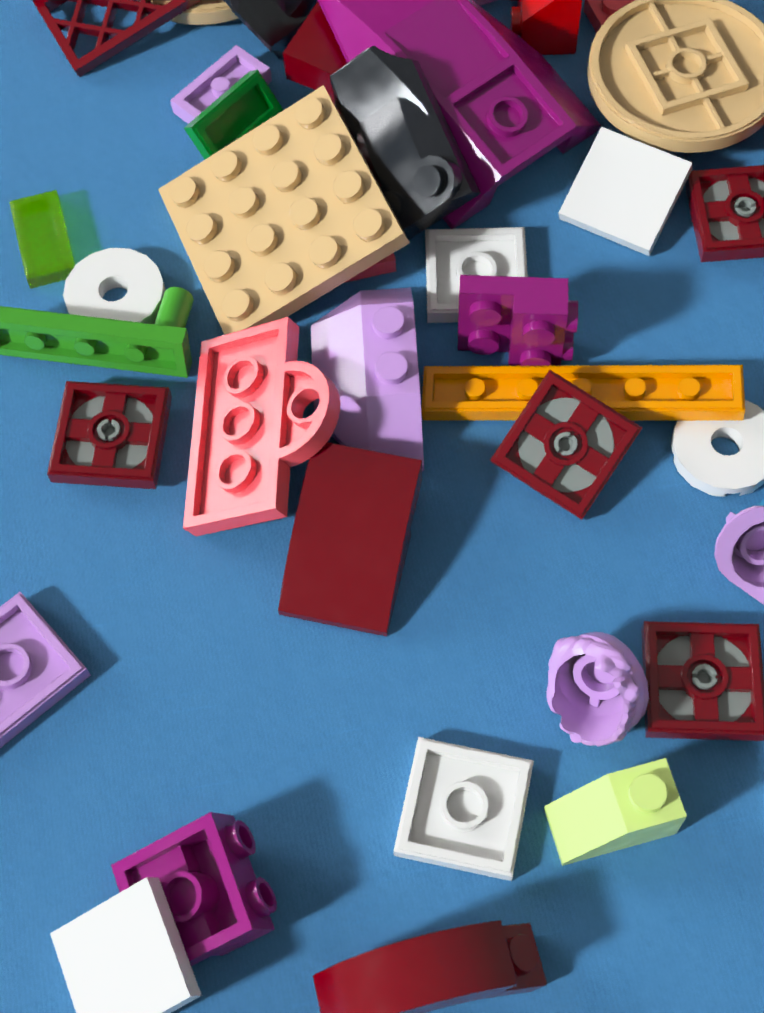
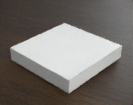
M601 127L558 213L559 219L650 256L692 171L693 163Z
M525 227L425 230L427 323L458 322L460 275L528 277Z
M418 737L396 837L394 856L512 881L534 760Z
M158 877L142 879L50 933L76 1013H171L202 996Z

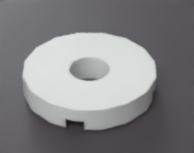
M108 248L91 253L75 265L66 278L63 297L68 313L72 315L154 324L165 292V286L158 266L147 255L130 248ZM113 288L128 290L127 294L120 300L107 301L103 299L105 293Z
M745 400L743 421H677L671 439V447L674 454L673 461L677 471L692 487L711 496L725 497L726 494L740 493L739 496L753 493L764 484V411L758 405ZM720 437L728 438L736 443L739 452L730 456L722 455L713 448L711 441Z

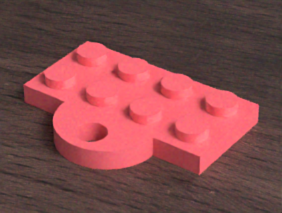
M289 317L201 341L183 529L195 537L287 517L290 467L297 466L318 453L330 439L336 428L340 414L338 390L332 380L316 366L308 362L297 361L300 327ZM320 399L315 412L309 417L303 418L306 407L312 401Z

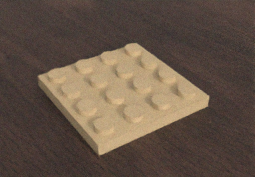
M324 85L158 189L224 335L286 318L410 243Z

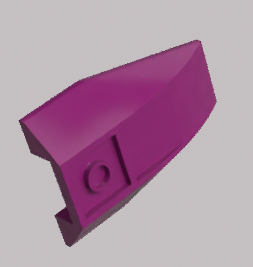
M318 0L347 63L372 46H376L391 55L419 62L481 194L443 218L451 229H455L490 205L494 193L500 184L555 147L562 154H565L597 132L601 127V124L542 54L473 0Z

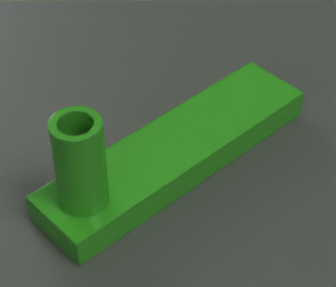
M181 287L166 289L154 324L0 306V355L188 378L192 357L186 325L194 298L189 291Z

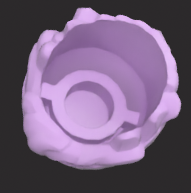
M589 632L576 637L570 636L557 640L548 663L547 701L551 711L561 715L559 727L564 732L570 734L571 741L577 744L603 746L623 740L627 732L638 724L646 713L649 700L648 683L639 661L622 641L608 633Z

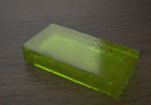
M57 190L9 201L25 276L30 289L66 280L76 263Z

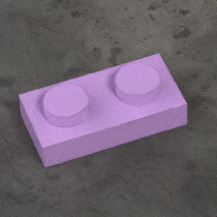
M235 45L170 100L173 113L189 124L249 71L259 70L266 83L269 84L272 81L270 68L238 45Z

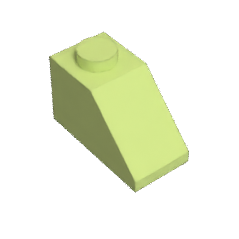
M666 758L609 773L544 806L562 866L675 835L687 817Z

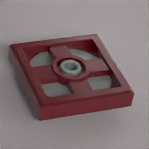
M764 165L691 171L685 187L700 261L714 262L764 258Z
M549 370L490 461L582 521L637 438L642 427L557 373Z
M66 381L47 471L50 481L52 483L156 489L172 401L170 388Z
M643 622L641 628L643 671L648 683L649 694L645 713L646 738L764 741V679L759 624Z

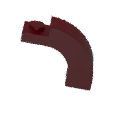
M501 920L455 927L396 942L354 956L312 975L320 1013H427L465 1002L532 992L547 985L530 923L502 926Z

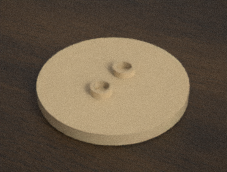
M635 0L612 14L600 27L592 42L587 75L593 100L600 112L618 130L632 139L654 148L672 152L700 153L723 149L737 144L757 132L764 125V23L743 7L728 0Z

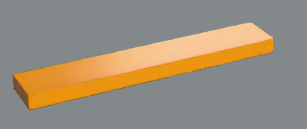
M743 365L424 366L421 409L423 420L516 421L549 370L557 373L631 421H743L745 415Z

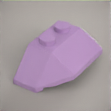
M411 288L359 291L311 325L312 364L332 380L340 397L339 419L331 436L340 445L422 460V471H424L421 396L414 303ZM320 399L314 400V412L319 405Z

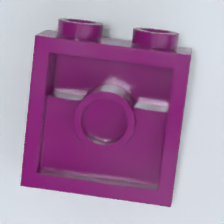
M460 275L457 350L472 351L481 355L494 352H509L508 366H561V360L572 361L574 333L577 332L578 300H568V278Z
M209 812L111 865L119 892L124 891L146 877L159 878L191 966L210 956L226 955L275 930L270 914L277 909L274 892L265 879L261 877L256 878L249 856L256 851L254 837L247 825L241 820L235 821L233 815Z

